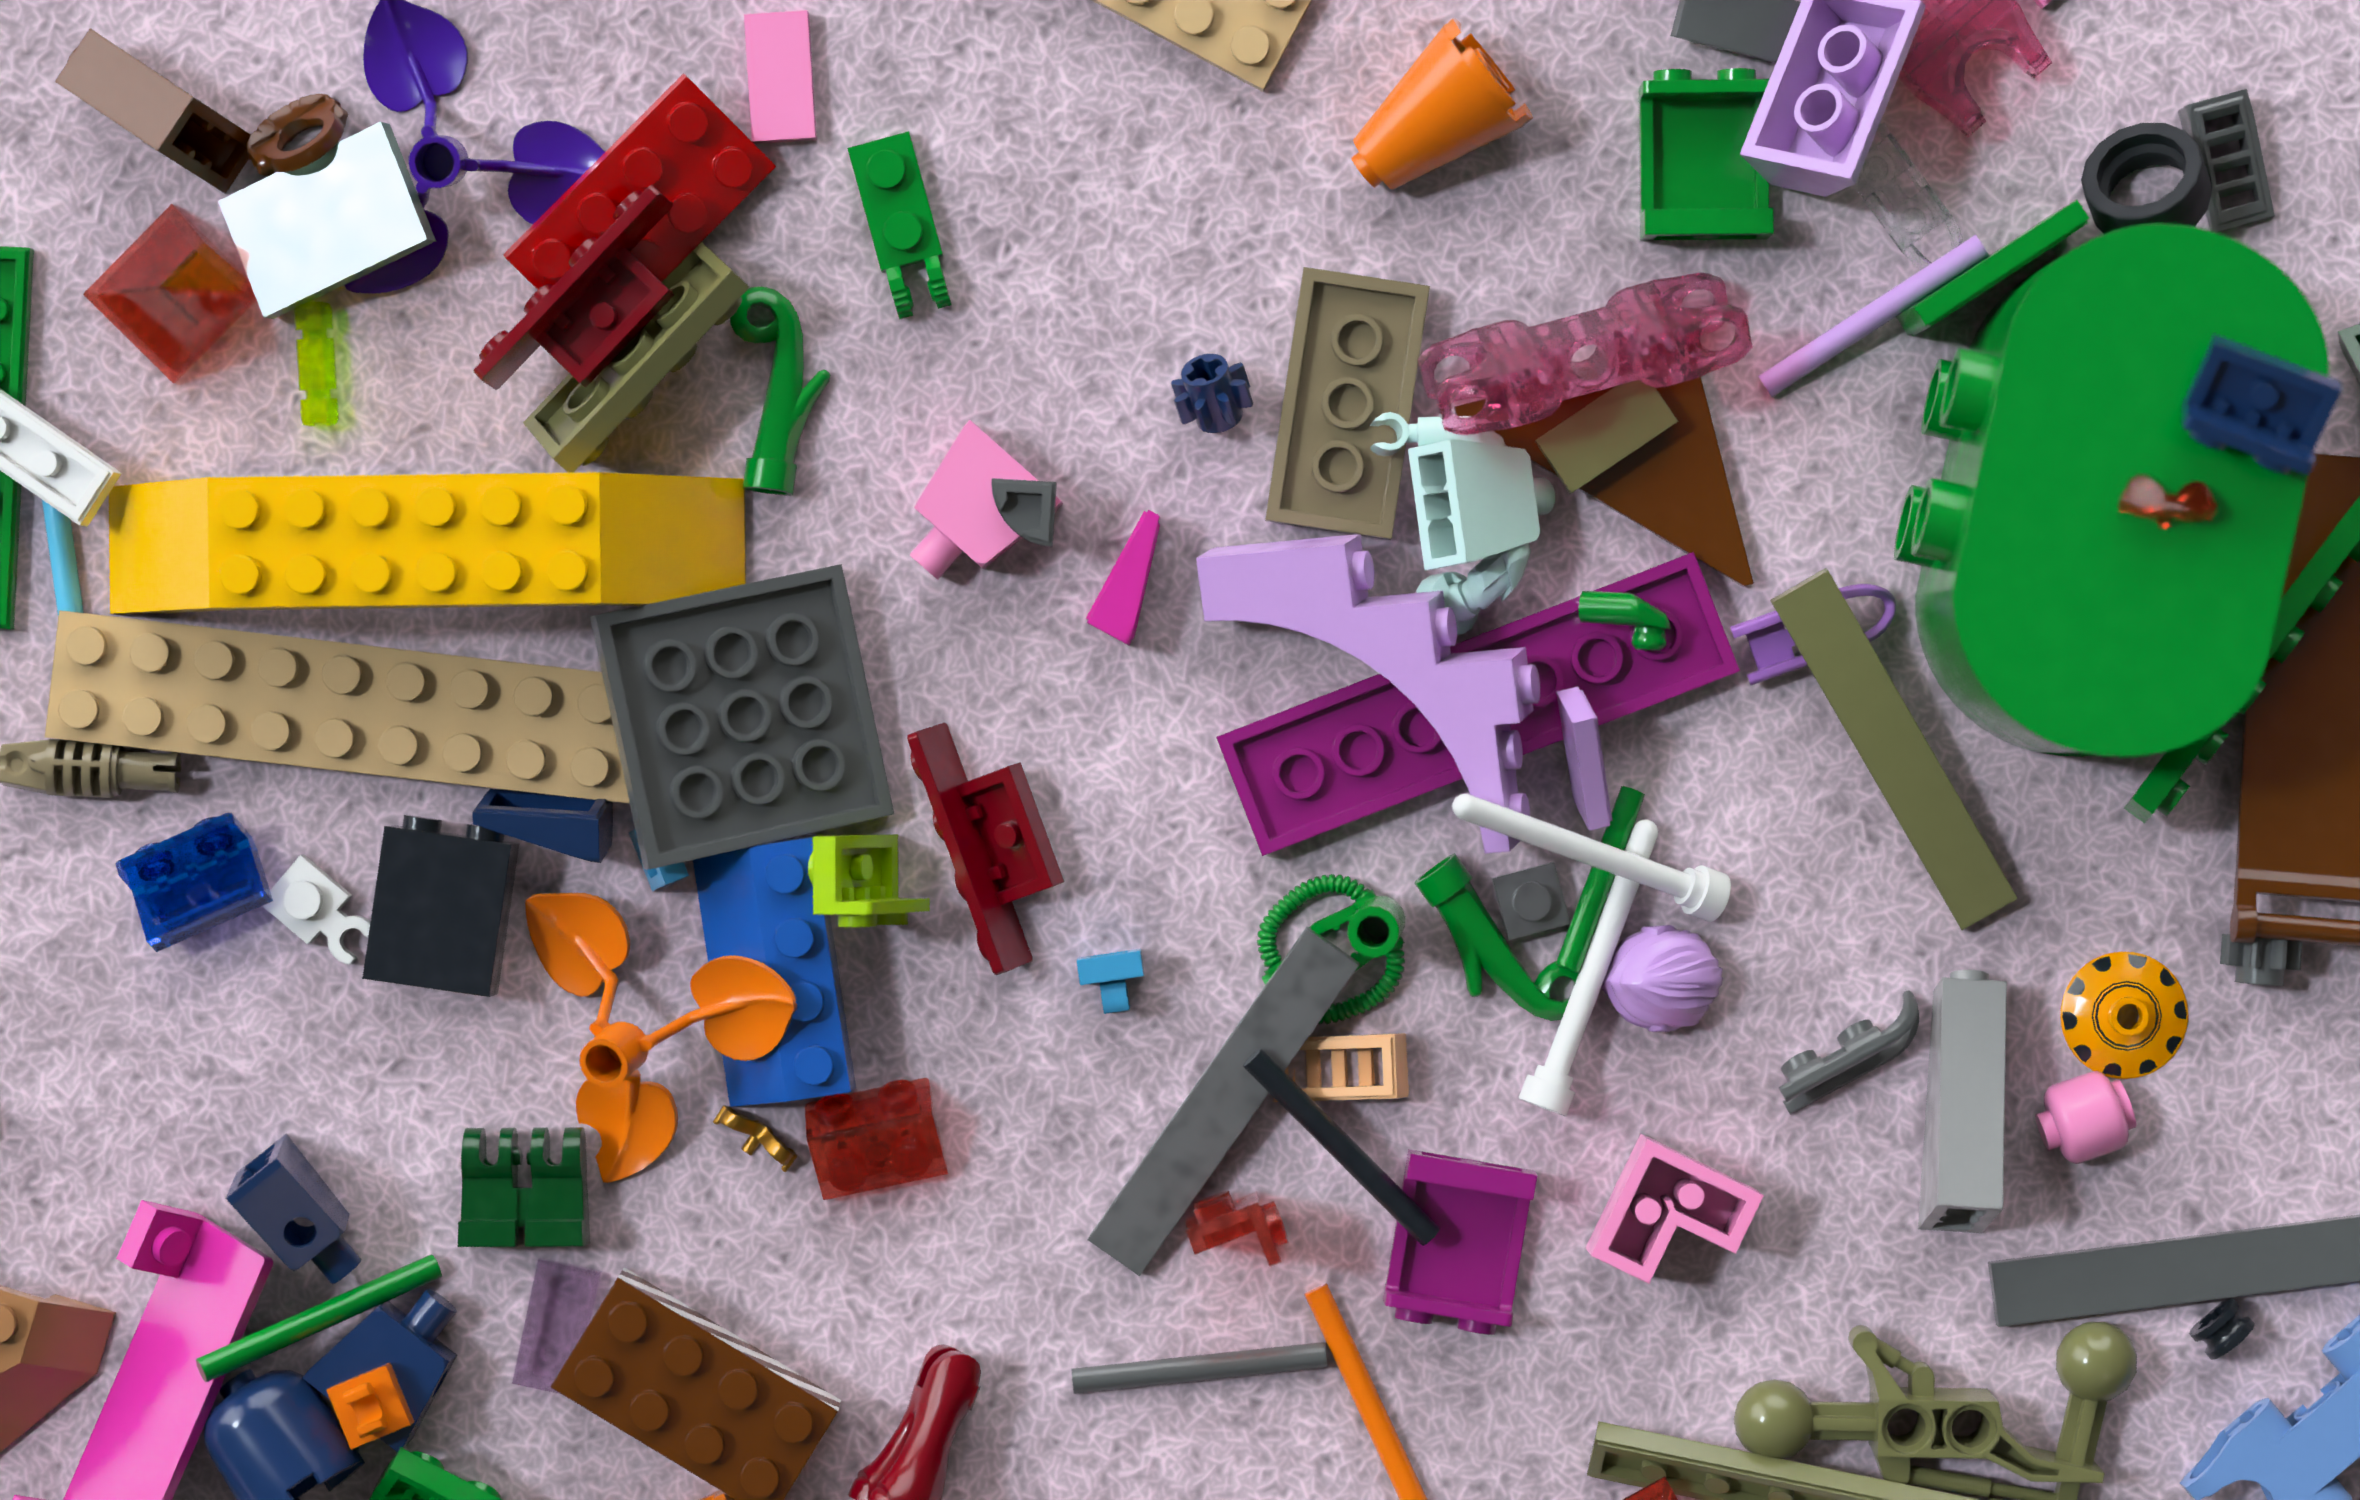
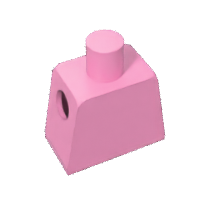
M971 420L967 422L914 507L934 527L909 555L937 580L962 552H965L981 568L985 569L1022 539L1021 536L1007 525L997 509L992 493V478L1038 481ZM1056 497L1055 512L1063 504L1058 497Z

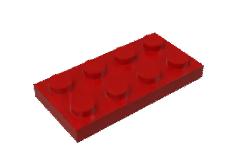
M683 73L503 255L537 290L546 284L554 286L571 268L568 262L575 250L592 237L599 239L615 222L613 214L620 203L631 193L637 190L643 193L647 187L653 185L673 204V207L630 252L662 282L776 166Z

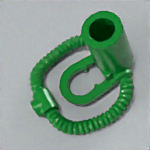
M1330 874L1329 877L1322 875L1321 878L1316 876L1314 881L1308 879L1307 883L1302 882L1300 887L1295 886L1294 891L1290 890L1289 895H1284L1283 900H1278V905H1273V910L1268 911L1269 916L1263 918L1265 923L1260 924L1261 930L1257 933V936L1260 938L1257 940V944L1260 946L1258 952L1263 953L1260 958L1262 961L1265 960L1264 966L1268 967L1264 971L1265 975L1262 976V980L1266 985L1283 961L1281 960L1282 956L1278 955L1279 950L1277 949V944H1275L1277 942L1275 939L1277 937L1276 933L1281 928L1280 924L1284 923V919H1288V915L1293 914V910L1296 911L1298 906L1301 907L1303 902L1307 903L1308 899L1311 900L1313 896L1317 897L1318 894L1323 895L1329 892L1332 894L1335 892L1339 894L1341 892L1342 895L1346 894L1351 900H1355L1352 905L1316 921L1309 928L1320 935L1332 928L1339 930L1341 924L1349 921L1348 938L1351 946L1356 950L1351 954V957L1359 962V966L1355 971L1374 957L1385 955L1388 958L1386 959L1385 974H1382V979L1378 980L1379 983H1375V987L1366 990L1365 994L1361 993L1360 997L1357 995L1354 999L1349 998L1348 1002L1343 1000L1342 1004L1341 1002H1337L1336 1005L1331 1004L1319 1021V1025L1323 1024V1022L1330 1024L1331 1021L1337 1023L1339 1020L1351 1019L1352 1014L1354 1016H1358L1359 1012L1364 1014L1366 1010L1371 1011L1372 1006L1377 1007L1379 1005L1378 1002L1384 1003V998H1389L1390 993L1395 991L1394 987L1399 985L1398 980L1402 979L1401 973L1405 970L1404 966H1402L1405 963V959L1402 958L1404 951L1400 950L1405 943L1401 937L1406 921L1403 908L1396 900L1387 896H1376L1373 889L1369 890L1367 888L1364 890L1365 886L1363 884L1358 885V881L1355 879L1351 881L1349 876H1345L1343 879V876L1340 874L1336 877L1333 874Z

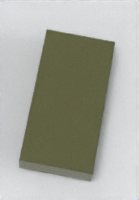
M1642 368L1534 442L1571 494L1677 423L1678 420Z

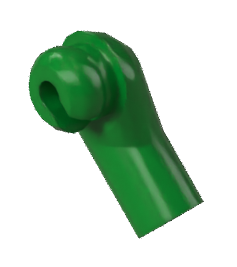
M1582 591L1580 595L1579 619L1582 623L1634 627L1631 642L1634 648L1638 650L1662 651L1666 647V629H1671L1670 622L1666 613L1631 593Z

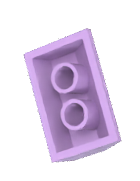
M1801 0L1740 155L1770 185L1826 197L1856 184L1926 5L1920 0Z

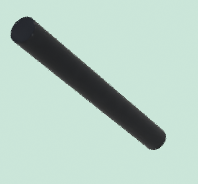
M1261 1048L1247 1059L1243 1067L1422 1246L1426 1245L1436 1236L1440 1227Z

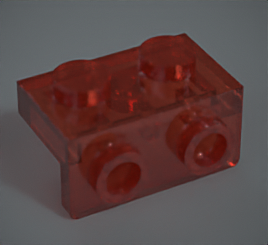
M928 1078L911 1081L895 1080L882 1087L850 1094L829 1095L820 1100L805 1104L806 1138L823 1200L948 1174L946 1156L933 1109L932 1090Z
M1224 1191L1193 1204L1195 1215L1186 1219L1185 1231L1194 1254L1256 1231L1269 1267L1282 1262L1279 1246L1289 1242L1275 1201L1262 1205L1257 1191L1232 1200L1230 1192Z

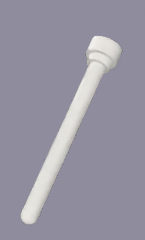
M1461 794L1453 802V812L1462 820L1673 895L1675 902L1681 905L1683 912L1688 915L1712 922L1722 914L1728 903L1731 882L1729 876L1720 871L1701 865L1695 869L1686 868L1682 872L1470 794Z
M1650 820L1637 822L1632 830L1625 851L1649 859L1658 837L1656 824ZM1618 875L1615 876L1545 1065H1537L1534 1076L1527 1074L1519 1099L1551 1112L1567 1116L1575 1092L1570 1090L1574 1078L1568 1076L1640 883Z

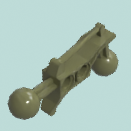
M2106 1322L2083 1323L2064 1336L2056 1353V1370L2062 1385L2070 1393L2056 1452L2025 1446L2003 1426L1999 1402L1988 1388H1934L1935 1376L1928 1364L1921 1361L1913 1363L1901 1356V1351L1877 1338L1872 1330L1864 1325L1852 1328L1849 1332L1848 1340L1852 1348L1866 1364L1870 1385L1869 1402H1812L1805 1392L1794 1384L1773 1379L1759 1382L1749 1388L1738 1401L1734 1415L1736 1435L1744 1448L1751 1453L1785 1459L1800 1452L1809 1440H1866L1871 1446L1880 1474L1887 1481L1982 1497L1996 1495L2020 1500H2077L2081 1483H2103L2105 1473L2096 1464L2094 1457L2107 1401L2114 1399L2129 1388L2137 1373V1353L2132 1340L2120 1328ZM1884 1364L1890 1368L1895 1366L1907 1373L1908 1387H1899ZM1906 1408L1917 1411V1422L1910 1432L1904 1435H1893L1888 1432V1421L1895 1412ZM1971 1409L1981 1413V1422L1975 1432L1967 1436L1952 1434L1953 1420L1958 1414ZM1910 1458L1988 1459L2031 1482L2057 1483L2055 1492L1991 1482L1990 1478L1911 1466Z

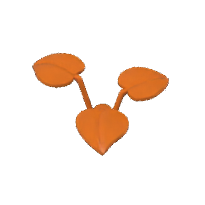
M587 893L534 894L525 901L526 920L530 937L538 957L549 976L561 988L580 997L593 994L600 988L603 982L605 983L597 1019L589 1027L595 1037L583 1047L580 1053V1067L587 1080L583 1082L578 1091L576 1113L579 1124L589 1125L600 1134L602 1146L595 1158L602 1181L610 1183L621 1180L641 1171L657 1159L672 1142L678 1127L677 1106L670 1091L656 1082H640L641 1074L638 1068L645 1063L648 1051L688 1026L704 1020L705 1035L709 1043L718 1052L734 1060L747 1061L760 1058L772 1051L783 1039L797 1008L795 994L786 981L767 965L743 956H722L707 962L692 976L690 989L696 1003L700 1007L699 1009L688 1012L649 1035H645L638 1026L627 1022H615L610 1025L608 1022L618 986V977L612 969L620 966L627 959L630 952L628 928L620 913L606 900Z

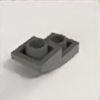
M1680 0L1670 36L1776 64L1801 2L1796 0Z

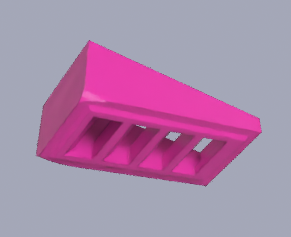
M1150 510L1144 511L1086 617L1089 625L1128 646L1131 645V641L1135 638L1160 529V516Z

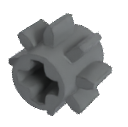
M2222 934L2220 964L2236 966L2235 982L2284 986L2285 969L2301 970L2303 942L2255 938L2253 944L2231 942L2230 934Z

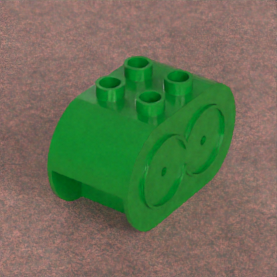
M2178 224L2131 226L2093 238L2032 273L2015 285L1997 302L1985 317L1974 336L1970 349L1958 348L1953 361L1939 359L1934 368L1925 400L1921 433L1949 440L1941 479L1930 477L1925 487L1911 485L1907 492L1895 538L1894 560L1922 566L1915 594L1917 631L1928 665L1940 687L1965 716L1985 731L2005 742L2037 753L2071 757L2145 756L2170 751L2202 739L2220 728L2247 702L2263 675L2270 652L2308 475L2293 469L2289 474L2277 473L2258 464L2253 459V454L2229 445L2226 450H2217L2197 442L2190 436V431L2182 426L2181 405L2214 334L2328 377L2329 361L2321 325L2312 306L2301 290L2273 262L2239 241L2209 230Z

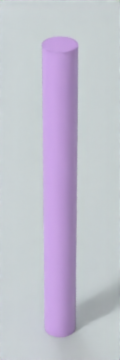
M1976 235L1972 236L1758 377L1771 397L1775 396L1989 257L1988 252Z

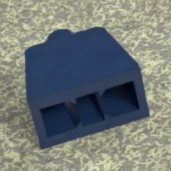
M287 1134L236 1173L226 1196L227 1201L289 1269L296 1271L311 1260L333 1285L347 1276L362 1261L341 1236L345 1232L350 1214ZM299 1217L306 1218L312 1221L314 1225L308 1227L301 1226L294 1219Z
M431 1289L425 1290L407 1315L387 1301L371 1312L315 1363L302 1378L330 1399L326 1390L331 1386L391 1363L415 1421L410 1426L379 1438L398 1452L400 1448L404 1449L414 1438L457 1357L456 1353L437 1339L457 1313V1310L449 1301Z

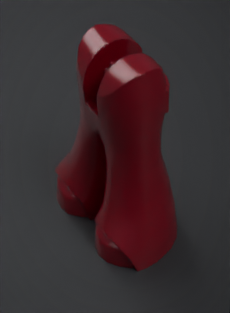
M945 1344L936 1345L929 1350L921 1365L906 1412L898 1428L876 1459L858 1472V1477L854 1480L848 1493L849 1497L855 1500H941L952 1442L968 1411H972L981 1388L979 1386L981 1368L973 1357Z

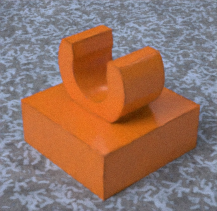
M391 1363L343 1381L326 1390L350 1449L410 1426L415 1422Z

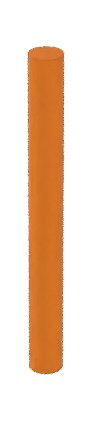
M1326 1283L1304 1294L1399 1499L1428 1500L1328 1284Z

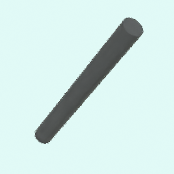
M1325 1342L1073 1368L1074 1394L1326 1368Z

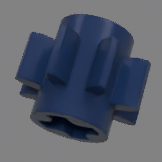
M1203 354L1191 359L1182 368V379L1172 380L1171 382L1176 397L1173 401L1181 423L1184 425L1196 419L1198 427L1203 432L1221 433L1233 428L1240 422L1243 416L1242 408L1253 406L1249 391L1250 384L1244 365L1240 362L1229 367L1226 359L1218 354Z

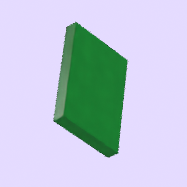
M2078 199L1896 316L1897 320L1907 335L1911 334L1914 336L1924 331L2088 224L2089 216Z

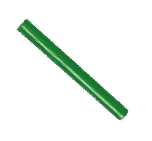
M430 1254L195 1359L199 1373L204 1382L207 1383L442 1277L439 1264L435 1257Z

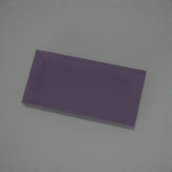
M544 1258L538 1259L512 1384L559 1393L550 1386L592 1320L602 1271Z

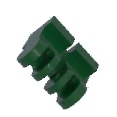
M466 1128L461 1151L462 1201L461 1221H458L457 1247H516L523 1244V1226H525V1247L585 1246L590 1244L586 1135L584 1128H565L562 1160L559 1164L554 1163L550 1158V1135L548 1128H533L531 1146L526 1155L527 1165L531 1166L532 1187H518V1165H522L523 1155L518 1146L516 1128H501L498 1160L495 1164H491L486 1157L485 1129Z

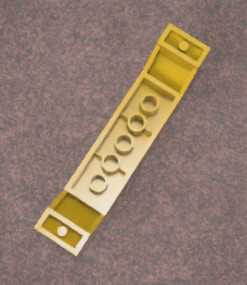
M582 472L204 477L113 486L109 493L110 614H155L222 610L642 606L746 584L744 479Z

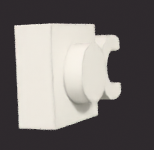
M304 854L295 860L259 903L307 945L312 944L322 932L328 937V947L332 955L338 961L345 964H353L357 959L344 945L345 933L349 929L355 928L360 930L367 938L369 935L371 922L369 919L362 916H348L341 910L352 895Z

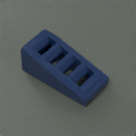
M490 789L472 812L474 825L590 862L601 863L612 846L613 802L607 801V799L593 800L514 790Z

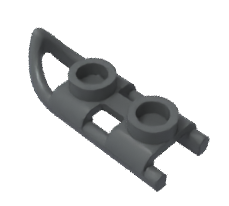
M1908 990L1904 991L1900 1015L1882 1032H1880L1877 1026H1873L1870 1020H1862L1849 1026L1838 1035L1837 1040L1842 1048L1821 1059L1814 1050H1807L1785 1062L1781 1067V1071L1787 1079V1083L1780 1086L1779 1090L1785 1099L1783 1103L1789 1114L1791 1115L1899 1056L1912 1042L1919 1025V1010L1914 994Z

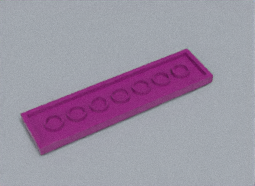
M1694 552L1594 590L1631 593L1666 613L1671 629H1666L1667 645L1662 651L1635 649L1631 642L1634 627L1582 623L1579 619L1580 596L1455 644V646H1450L1451 653L1526 647L1528 665L1534 664L1538 670L1540 698L1538 703L1533 704V711L1520 723L1510 724V729L1518 730L1520 734L1523 755L1564 740L1557 691L1577 686L1580 690H1583L1597 717L1598 726L1740 671ZM1381 674L1216 737L1262 856L1463 779L1453 756L1435 728L1415 704Z

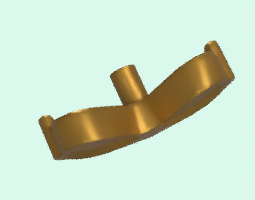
M723 1105L713 1120L715 1125L721 1122L733 1130L750 1135L741 1148L749 1155H752L761 1143L767 1152L783 1165L781 1168L783 1172H787L797 1158L795 1151L788 1148L773 1134L772 1129L758 1120H752L736 1112L732 1107Z

